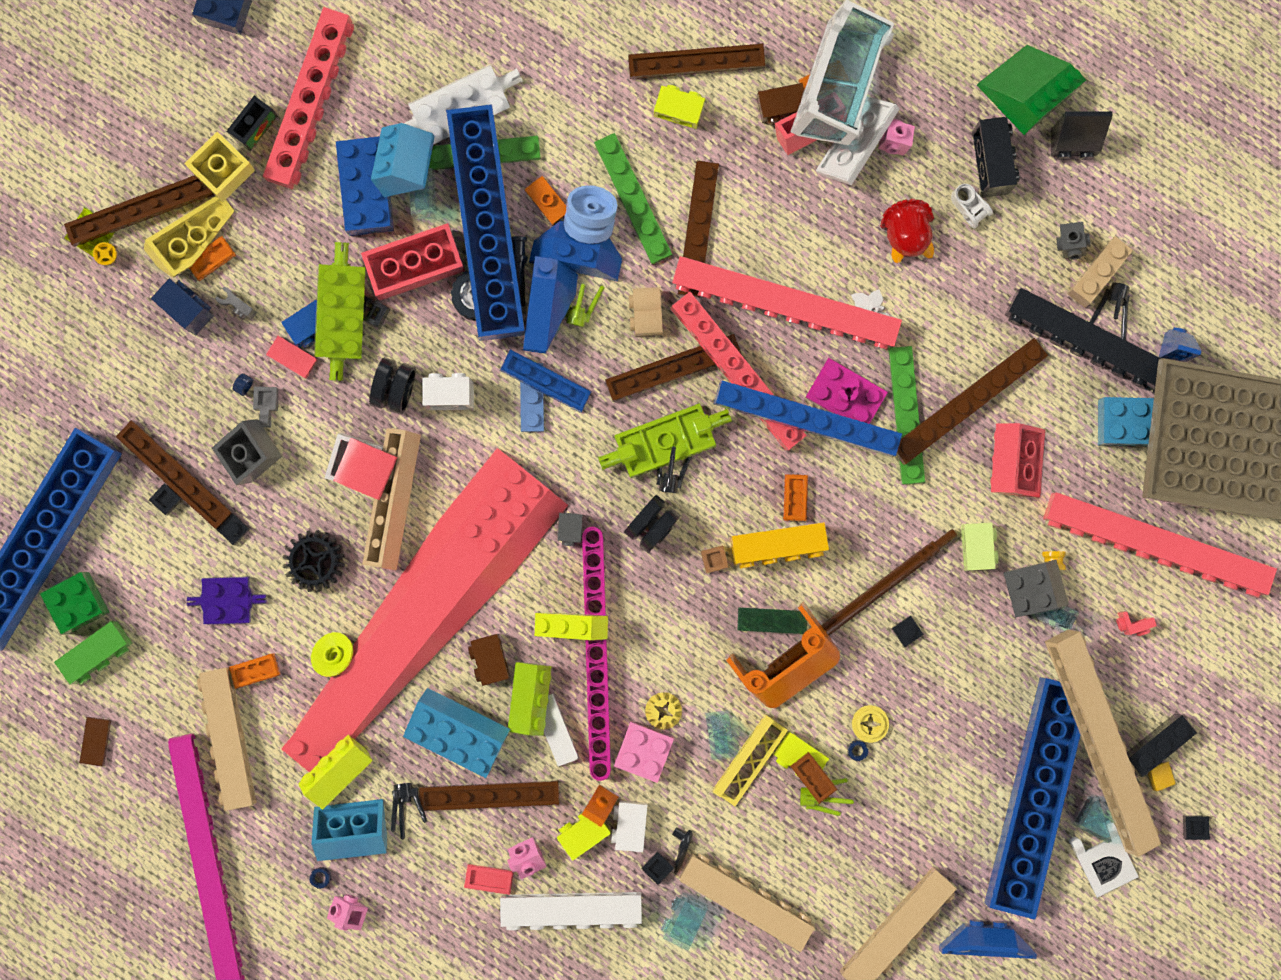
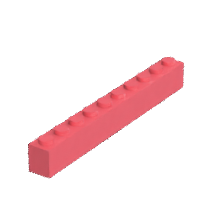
M681 256L679 257L672 284L676 285L675 289L688 293L689 289L698 291V296L711 299V296L714 295L721 297L720 302L733 305L734 301L742 303V308L755 312V309L759 308L765 310L764 315L777 318L778 314L787 316L786 321L799 324L801 320L808 322L809 328L820 331L822 327L831 329L830 334L841 337L844 336V333L853 335L852 340L865 343L866 339L875 342V347L886 350L888 346H895L902 322L901 319Z
M1057 492L1051 494L1043 520L1049 521L1048 526L1056 529H1061L1062 526L1069 528V533L1079 537H1083L1084 534L1092 536L1093 542L1103 545L1106 542L1114 544L1113 548L1116 550L1127 552L1129 549L1135 551V556L1149 560L1150 557L1158 559L1157 563L1162 566L1171 567L1172 564L1180 567V572L1193 575L1194 572L1202 575L1201 579L1213 583L1216 580L1224 582V587L1232 590H1237L1238 587L1245 589V594L1259 598L1260 595H1269L1277 568Z

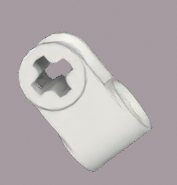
M961 184L952 192V203L972 228H977L981 220L993 214L988 203L980 197L971 185ZM959 191H964L967 194V201H963L958 197Z

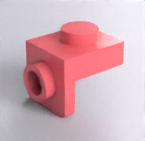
M1127 611L1118 612L1119 618L1116 619L1119 630L1121 632L1124 631L1125 635L1136 633L1137 636H1142L1150 633V628L1157 626L1154 617H1147L1131 623Z

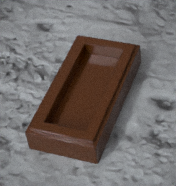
M86 717L79 763L104 766L111 720Z

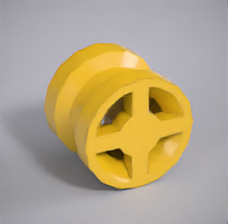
M99 243L93 250L94 260L101 265L112 264L117 258V250L110 243Z
M1065 551L1042 552L1044 562L1057 559L1059 570H1066V565L1063 563V558L1066 556Z

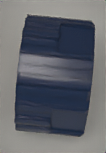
M242 373L236 378L232 389L241 396H245L253 385L254 380Z
M860 740L852 741L847 748L848 756L854 761L863 760L869 753L867 745ZM857 745H860L863 749V753L860 756H855L852 752L853 748Z
M324 867L314 869L309 876L311 885L317 889L326 887L331 880V873ZM317 873L325 874V881L323 883L315 880Z

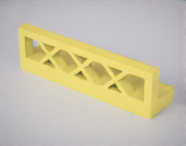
M765 714L713 788V793L736 806L788 730ZM772 724L781 732L776 739L766 741L765 733ZM773 743L768 750L767 744ZM764 744L766 751L764 757L753 760L752 752L755 747ZM760 762L758 766L754 768V763ZM751 763L753 772L751 776L740 779L739 770L744 764ZM746 781L744 786L741 788L740 782ZM738 782L739 793L735 799H732L724 792L731 783Z

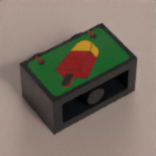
M254 95L226 132L235 141L251 151L278 116L271 107Z

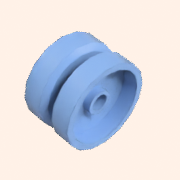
M597 186L575 188L569 193L564 218L565 231L575 240L587 244L606 241L612 235L618 207L616 198L611 192Z

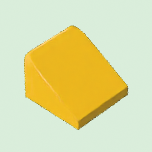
M1169 761L1160 763L1148 773L1152 789L1156 792L1175 784Z

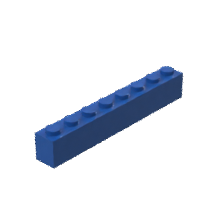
M723 380L719 382L713 405L889 457L896 456L902 433Z

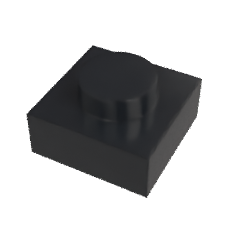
M166 483L149 499L166 516L183 500Z
M234 513L217 529L234 546L250 530Z
M911 615L891 628L904 648L924 635Z
M1183 815V839L1210 840L1209 816Z
M657 851L641 869L659 885L674 869V866Z

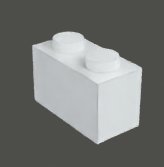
M620 800L619 806H614L613 820H618L617 829H612L611 843L616 844L615 850L643 852L647 803Z

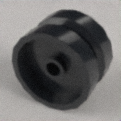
M382 358L373 378L369 397L370 406L382 409L388 404L390 412L402 415L407 408L412 394L416 367L403 363L397 369L395 360Z
M657 494L624 531L632 540L637 539L643 532H646L647 534L640 541V547L648 554L658 543L660 544L673 529L672 526L681 517L673 508L668 509L660 517L658 514L665 507V501Z

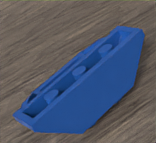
M564 221L558 222L533 241L529 263L534 264L535 256L557 259L576 273L617 282L622 264V257L610 237L606 241L593 244L577 241L565 231Z
M970 919V923H963L939 945V951L942 954L1037 959V954L1005 921H993V925L984 924L983 920Z

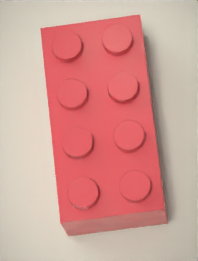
M448 223L361 253L375 296L379 301L465 272L457 244Z

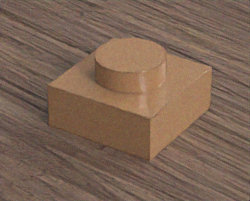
M723 545L700 551L706 574L729 568Z

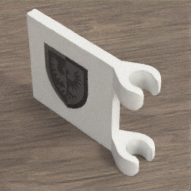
M1110 820L1102 823L1109 839L1087 850L1084 849L1081 840L1077 837L1069 839V843L1097 898L1138 878V874L1127 852H1125L1117 828Z

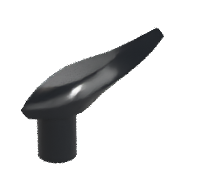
M678 827L675 828L672 834L681 840L674 872L676 873L684 862L693 837L692 830H688L686 833Z

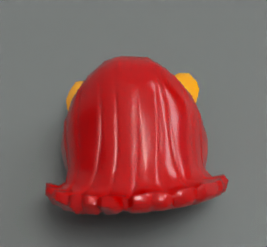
M913 198L898 201L891 205L883 214L880 227L882 229L887 228V238L892 246L891 256L895 263H899L904 257H916L921 254L928 259L933 258V234L929 222L934 220L932 207L923 200Z

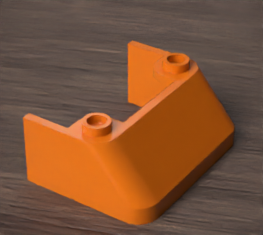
M804 602L799 605L798 609L812 626L804 632L801 639L802 645L808 653L772 680L761 670L756 669L747 673L733 653L726 659L745 687L768 708L779 707L836 666L840 660L839 649Z

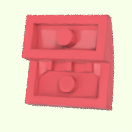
M351 438L333 481L380 500L398 457Z

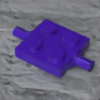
M250 576L202 578V593L200 597H187V601H196L187 602V606H201L203 624L250 623L253 604L267 603L265 599L266 594L253 595L250 589Z

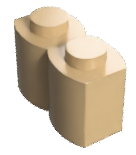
M660 287L634 288L633 295H628L629 309L634 308V317H630V331H635V337L663 335Z

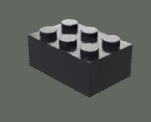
M1007 117L979 120L972 131L981 196L986 198L1008 195L1020 180L1019 170L1014 165L1016 149L1015 146L1011 145L1010 137L1013 136L1012 124L1008 123Z

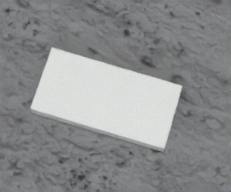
M867 96L859 118L862 120L861 125L864 126L859 139L855 138L849 145L833 143L816 169V172L822 176L852 185L900 108L896 104ZM842 130L840 131L836 139H840Z

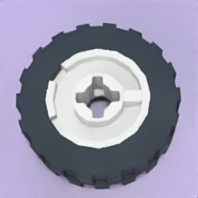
M469 271L463 272L464 274L457 277V280L452 285L451 300L461 316L468 320L476 321Z

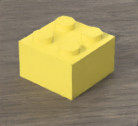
M218 132L184 163L222 202L255 171L250 162Z

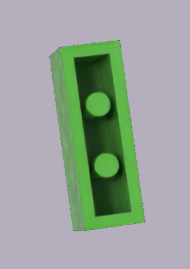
M110 621L54 663L69 685L77 683L82 685L91 679L90 674L96 669L100 672L108 667L110 659L115 656L119 658L129 651L127 647L133 643L117 621Z

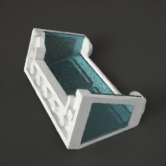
M845 0L826 26L791 133L801 137L849 145L855 138L859 139L864 129V126L861 125L862 120L859 118L881 50L885 45L888 46L893 39V22L849 0Z

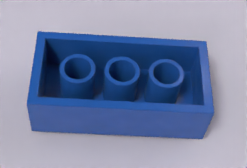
M380 136L335 141L345 232L349 236L394 231L391 197H384L371 181Z

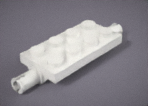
M488 65L409 103L408 105L414 116H412L413 119L404 124L433 133L435 136L433 144L450 137L446 110L492 104L493 115L510 108L504 95L505 89L523 82L517 68L498 77L495 75L491 65Z

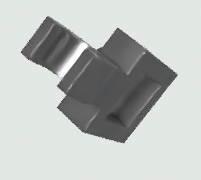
M223 287L228 297L225 300L216 297V301L224 306L233 305L235 307L233 312L243 319L246 316L253 319L257 312L237 298L230 289Z
M254 387L253 410L260 411L259 422L263 427L271 428V411H278L279 388Z

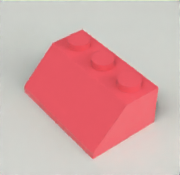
M1021 423L996 424L994 454L992 457L993 470L990 481L991 492L1040 498L1045 429Z

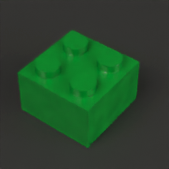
M79 572L40 593L61 635L71 634L110 613L89 572Z

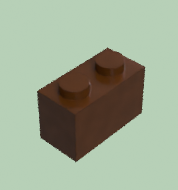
M803 83L758 91L757 102L762 123L775 125V123L796 113L804 93Z
M499 633L470 641L471 646H468L471 660L475 659L477 668L474 669V674L477 682H481L482 686L511 678Z

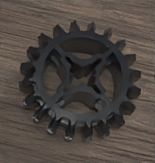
M308 530L306 531V538L302 533L298 534L300 542L295 539L290 540L291 544L294 545L293 548L286 546L285 550L290 552V556L283 555V559L289 560V564H284L283 568H290L291 571L285 575L286 577L295 576L291 583L295 585L300 581L298 587L300 590H303L307 585V591L312 592L315 585L316 591L321 592L322 584L326 589H329L330 583L328 581L337 583L338 580L334 575H343L342 571L337 570L338 566L345 567V563L339 562V559L345 558V554H337V551H340L343 547L342 545L334 547L333 545L337 542V539L332 538L328 541L329 533H324L321 538V531L316 530L313 537L312 531ZM319 542L328 550L316 553L309 543ZM303 547L304 560L297 566V555ZM311 555L313 557H320L317 566L308 565ZM331 556V567L325 575L323 563ZM311 569L318 575L319 579H306L301 575V572Z

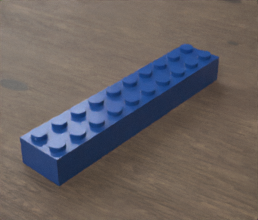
M492 104L446 110L479 341L524 336L525 330Z
M74 428L0 550V651H3L122 455L120 451L82 429Z
M1039 678L984 902L989 908L1036 920L1080 739V732L1062 685L1056 680Z

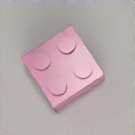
M630 721L614 767L658 783L674 737Z

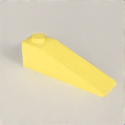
M215 196L147 238L144 243V250L159 269L174 278L196 262L232 216L234 210L226 200L222 202Z

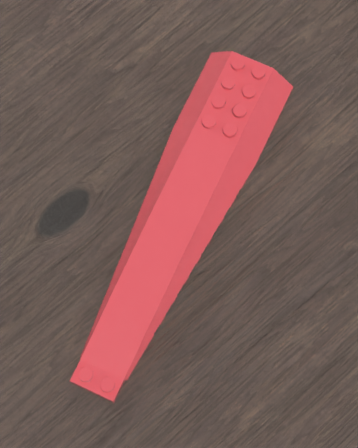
M497 448L436 523L353 645V657L349 666L339 675L330 678L297 726L296 732L281 750L310 772L320 759L327 756L335 748L336 744L348 734L353 739H356L512 576L559 518V512H563L568 505Z

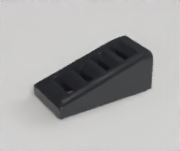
M364 295V312L369 304L372 307L367 316L363 315V321L381 329L391 309ZM376 308H379L380 310L374 320L371 319Z

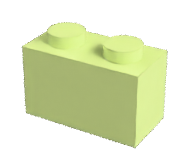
M992 523L961 525L964 571L995 569V564H998L999 561L997 550L994 551V541L997 540L996 528L992 526Z

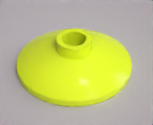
M338 632L328 633L321 637L312 649L311 664L313 669L324 677H334L342 673L349 666L353 657V645L350 639Z

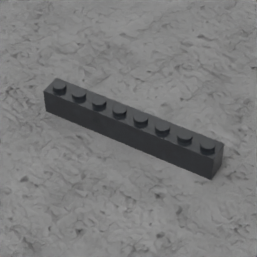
M1023 288L1016 291L1005 313V316L1009 317V322L1017 326L1023 324L1030 328L1029 332L1036 336H1042L1043 334L1050 338L1049 342L1059 347L1064 345L1070 348L1072 354L1078 357H1083L1084 355L1091 359L1090 362L1093 365L1101 368L1106 366L1112 369L1111 373L1120 378L1126 376L1132 379L1131 383L1143 389L1147 387L1153 390V395L1155 394L1158 360L1162 358Z

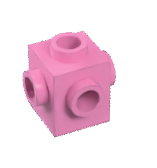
M893 119L880 139L878 149L884 150L889 154L904 156L912 147L915 126L903 123L898 119Z
M533 837L507 849L510 859L507 860L511 871L513 873L517 872L521 879L547 867L543 854Z
M345 894L344 897L334 896L327 919L335 923L334 927L340 930H361L368 907L359 903L358 898L353 895Z

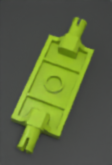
M334 242V263L332 265L318 264L314 356L328 357L330 359L329 380L336 381L337 371V380L344 381V360L346 358L362 359L366 267L350 266L348 264L349 243Z
M699 403L614 435L618 445L617 450L603 456H598L602 470L620 463L625 464L629 477L632 479L669 465L672 446L676 447L675 462L715 448L716 443L712 435L713 429L731 423L732 419L728 409L709 416L705 415Z

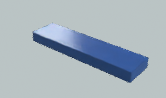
M511 349L499 370L579 413L582 412L591 394V391Z

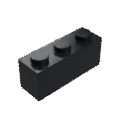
M1174 713L1126 752L1129 761L1135 768V775L1144 777L1197 734L1183 715Z

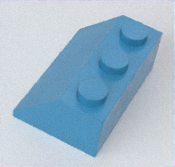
M404 123L382 127L371 181L384 197L425 189L435 137L433 133Z
M383 799L327 805L323 810L320 807H314L311 845L317 861L387 853V829Z

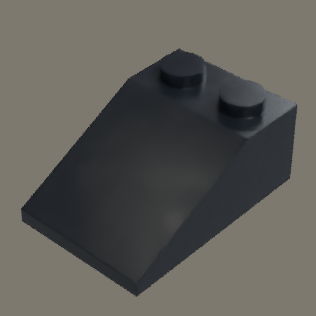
M1066 111L1051 129V156H1057L1058 160H1069L1071 156H1080L1081 160L1094 159V156H1097L1102 151L1113 111Z

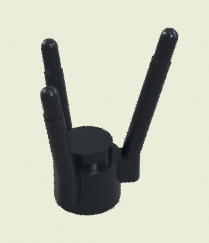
M1112 283L1110 289H1105L1104 296L1095 310L1090 323L1094 324L1109 298V302L1116 305L1113 317L1115 320L1118 319L1121 305H1123L1121 338L1126 340L1128 302L1130 298L1128 293L1130 287L1122 283Z
M672 446L668 474L664 473L662 477V467L657 469L656 485H660L659 491L677 494V489L682 487V481L692 456L685 459L677 479V475L673 474L676 447Z
M412 783L393 785L391 831L395 832L397 808L399 804L400 838L402 840L405 839L404 804L411 803V798H414L423 822H427L424 809L418 797L417 788H412Z

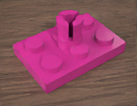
M828 358L805 398L831 413L870 424L888 392Z

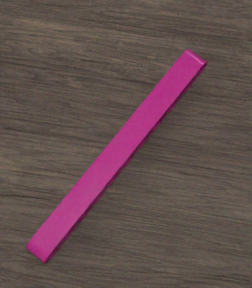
M588 527L582 535L584 612L587 615L606 616L604 537L597 527ZM591 531H596L599 534V541L595 544L588 543L586 539L587 534ZM591 554H597L600 557V563L596 567H590L587 563V559ZM592 577H598L601 581V586L597 590H591L588 587V581ZM592 600H598L602 605L600 612L596 614L589 610V603ZM607 639L585 640L589 768L593 779L603 781L609 777L611 772ZM598 646L603 650L601 659L596 660L591 657L590 650L593 647ZM592 671H602L604 674L603 681L599 683L594 682L591 679ZM595 693H601L605 698L604 704L600 706L594 705L592 696ZM597 716L604 718L606 722L605 727L602 729H597L593 726L592 721ZM596 740H602L606 743V749L603 752L595 751L593 743ZM599 763L607 767L606 774L601 776L594 772V766Z
M194 733L172 737L168 741L169 752L216 980H245V976L241 973V967L243 966L240 952H237L236 944H238L235 929H232L231 921H233L231 908L227 905L226 900L228 898L227 888L222 880L224 875L221 860L218 861L217 853H219L217 840L213 837L212 830H214L212 815H209L208 807H210L208 796L203 788V784H205L204 776L198 764L200 757L198 747H195L194 744L196 737Z

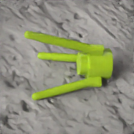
M581 284L576 306H572L571 310L570 305L565 315L567 324L584 327L585 322L589 323L590 316L604 290L603 285L600 286L585 313L586 309L581 307L585 284Z
M843 778L831 781L834 785L847 783L848 779ZM801 787L800 806H806V809H814L836 816L841 815L839 811L819 806V803L806 787ZM828 797L823 801L829 803L854 804V800L844 798Z

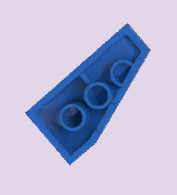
M535 256L523 351L546 354L562 320L567 314V310L576 296L578 274L557 259Z

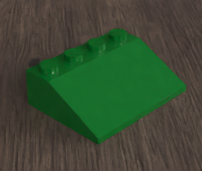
M1026 45L981 80L977 86L1015 127L1025 135L1072 96L1086 79L1071 63Z

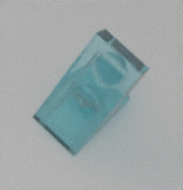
M728 710L705 713L711 759L735 757Z

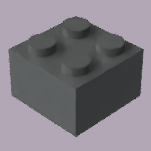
M258 419L241 421L212 447L236 485L252 483L282 457Z
M1057 559L1003 573L1015 618L1058 609L1069 604Z

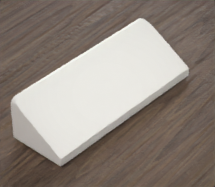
M550 694L548 695L549 701L546 710L544 733L557 766H561L579 759V755L555 696Z

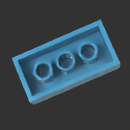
M1103 397L1099 399L1098 445L1148 447L1154 398Z
M427 688L417 702L403 737L487 778L510 729Z

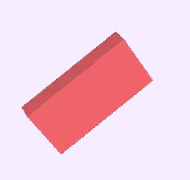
M277 336L266 354L305 379L318 360L280 336Z
M468 864L464 888L510 895L514 873L506 869Z

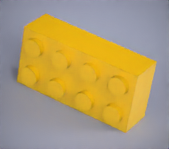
M825 522L730 537L734 565L739 564L740 569L755 566L754 562L762 561V565L778 563V558H785V562L800 560V555L805 554L808 555V559L824 556L823 552L829 550Z

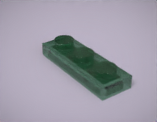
M738 607L737 631L804 634L807 631V620L797 610Z

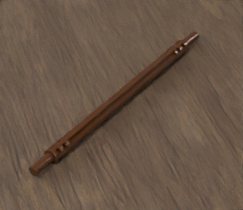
M951 529L935 542L931 541L821 624L823 629L830 636L941 552L940 549L957 537V533ZM801 640L767 665L768 668L763 672L768 678L773 675L777 676L807 653Z

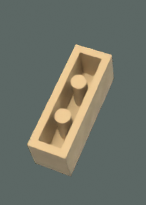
M1114 236L1108 241L1067 294L1084 308L1087 307L1132 253L1133 249Z

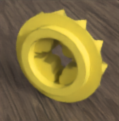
M657 693L646 704V718L655 728L662 730L672 728L681 719V703L670 693ZM669 702L668 711L673 716L664 715L663 718L661 717L658 720L660 712L654 706L663 707Z
M873 705L861 707L854 713L851 722L854 734L860 740L868 743L881 740L887 734L889 728V720L886 713L881 708ZM871 714L872 720L880 723V725L873 726L869 734L868 727L860 723L868 721V717Z

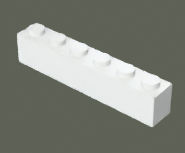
M641 892L502 895L500 898L501 927H506V930H519L520 926H530L531 930L544 929V926H553V929H566L567 925H576L578 929H588L590 925H600V928H613L614 924H623L624 928H635L637 924H642Z

